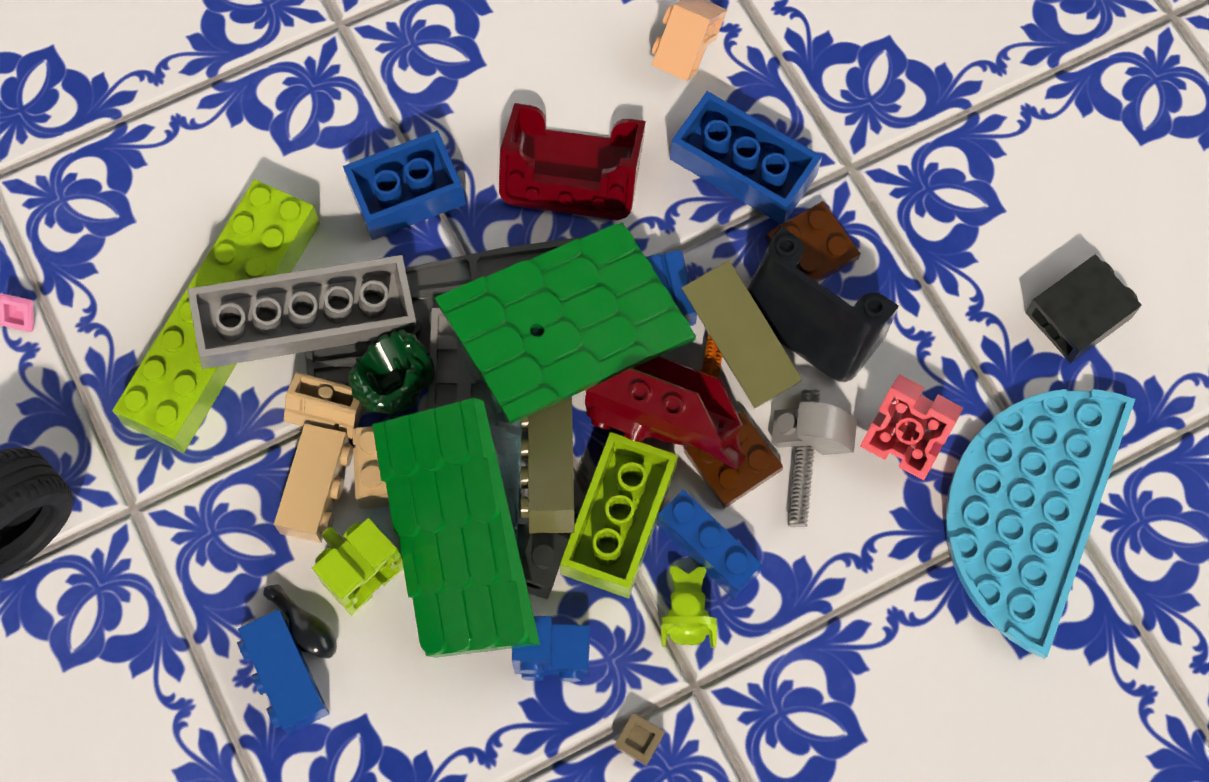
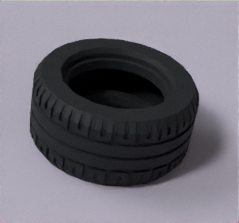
M14 447L0 451V578L18 569L43 550L57 536L72 512L73 494L71 488L36 450Z

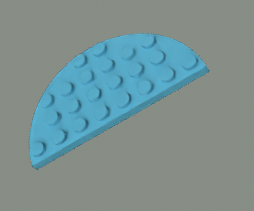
M1061 389L1026 398L996 415L992 421L982 428L970 442L953 473L946 502L945 527L952 563L959 580L980 613L998 631L1026 651L1043 659L1048 657L1135 402L1134 398L1097 389H1091V391H1067V389Z

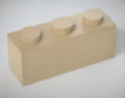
M304 423L274 522V526L280 534L322 543V533L333 525L334 513L331 512L334 499L339 500L343 491L344 479H341L343 468L350 465L353 456V446L350 445L351 443L346 432Z

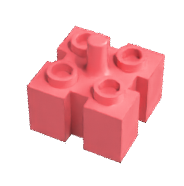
M899 374L885 397L879 413L872 422L860 447L884 460L891 453L902 459L898 466L899 468L925 480L942 446L956 424L963 407L937 394L934 401L922 396L921 394L925 387Z

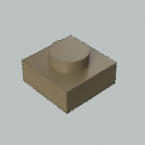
M632 713L614 748L647 767L665 735V731Z

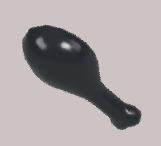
M279 584L264 588L263 595L289 618L290 632L301 651L309 652L320 658L329 659L336 653L337 642L335 635L325 622L297 606Z

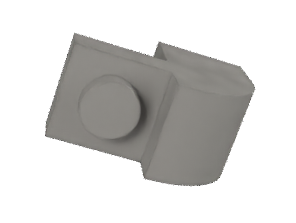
M799 402V408L775 410L771 443L777 448L811 446L822 455L854 453L857 419L846 410L834 405L819 402Z

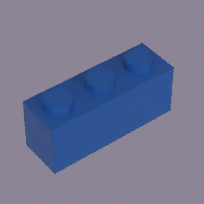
M684 489L658 513L657 526L699 567H705L706 574L733 600L759 575L763 564Z
M280 609L238 628L242 640L238 641L237 645L246 662L252 660L257 673L252 675V679L260 695L266 693L272 706L266 708L275 728L281 726L286 733L291 734L329 715V711L298 647V643L292 637L289 623Z

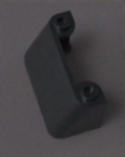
M781 227L772 238L747 290L781 344L830 378L838 382L850 381L857 376L886 338L899 305L879 293H868L863 295L854 306H851L796 268L803 257L804 246L796 235Z

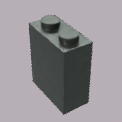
M1095 254L1034 298L1025 313L1071 364L1132 319L1142 304L1138 301L1135 292L1131 288L1125 287L1115 276L1112 267L1108 263L1101 261Z

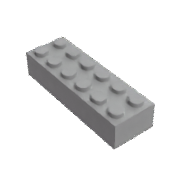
M402 255L187 289L202 369L378 340L385 334L391 336L392 332H398L401 329L408 333H414L416 324Z

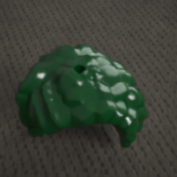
M401 329L398 332H392L391 336L385 334L378 339L376 346L370 345L362 357L356 358V364L350 370L348 378L349 386L352 388V396L365 409L379 414L386 413L392 415L396 412L400 413L411 409L417 405L420 398L419 393L433 383L435 377L434 362L428 356L424 345L417 340L414 333H408Z

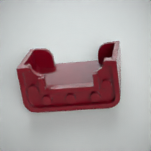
M514 103L500 148L499 194L506 203L519 207L612 220L626 218L631 213L646 121L621 119L613 125L611 138L547 130L546 116L542 110L532 105Z

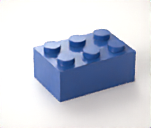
M438 130L343 166L348 185L371 240L466 205L462 183Z

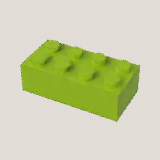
M613 432L609 433L576 520L574 533H571L560 563L561 575L622 597L630 598L657 523L658 513L662 510L677 468V454L642 442L630 440Z

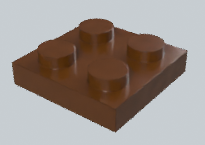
M823 201L767 232L765 238L770 244L772 238L781 227L796 235L804 246L803 257L796 268L816 282H820L855 262L861 254Z
M743 411L738 413L743 424L738 436L746 459L736 470L695 446L684 448L685 455L724 509L783 469L781 462Z

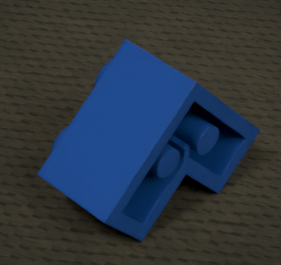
M534 616L540 645L512 648L515 674H522L521 679L540 681L544 680V675H557L560 681L578 682L581 681V676H589L590 625L553 624L552 616Z

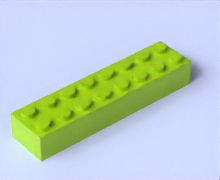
M254 179L188 288L292 272L320 225L315 207ZM187 289L112 410L124 425L182 453L186 451L237 365L236 363L206 369L201 368Z

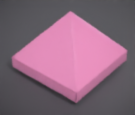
M0 293V325L32 332L34 330L33 300Z

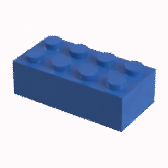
M706 91L673 137L670 148L671 161L780 224L786 222L818 175L822 159L820 154Z

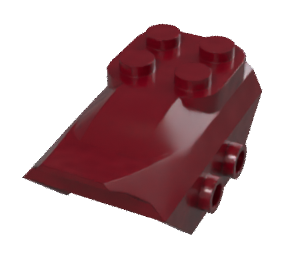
M659 356L586 390V415L591 418V423L603 429L615 428L624 432V437L637 442H643L644 438L653 437L673 444L695 446L735 470L745 462L746 456L741 449L738 436L743 424L719 378Z

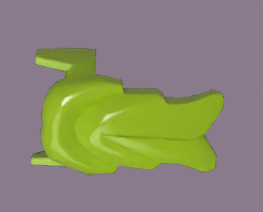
M678 566L670 567L674 592L670 596L671 610H668L667 616L661 618L662 647H666L668 635L670 640L678 645H698L709 635L710 647H716L717 618L709 617L708 611L705 610V594L702 592V582L706 574L705 567H698L690 573L684 572Z

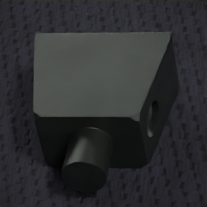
M569 533L530 534L521 561L529 594L548 599L569 539Z

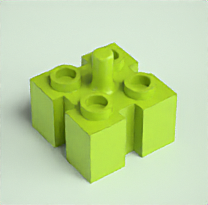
M367 518L362 524L357 522L348 528L343 535L346 541L333 527L327 528L321 537L330 547L323 550L315 559L316 564L311 567L323 586L352 616L373 597L372 594L382 585L388 584L403 570V563L398 549Z

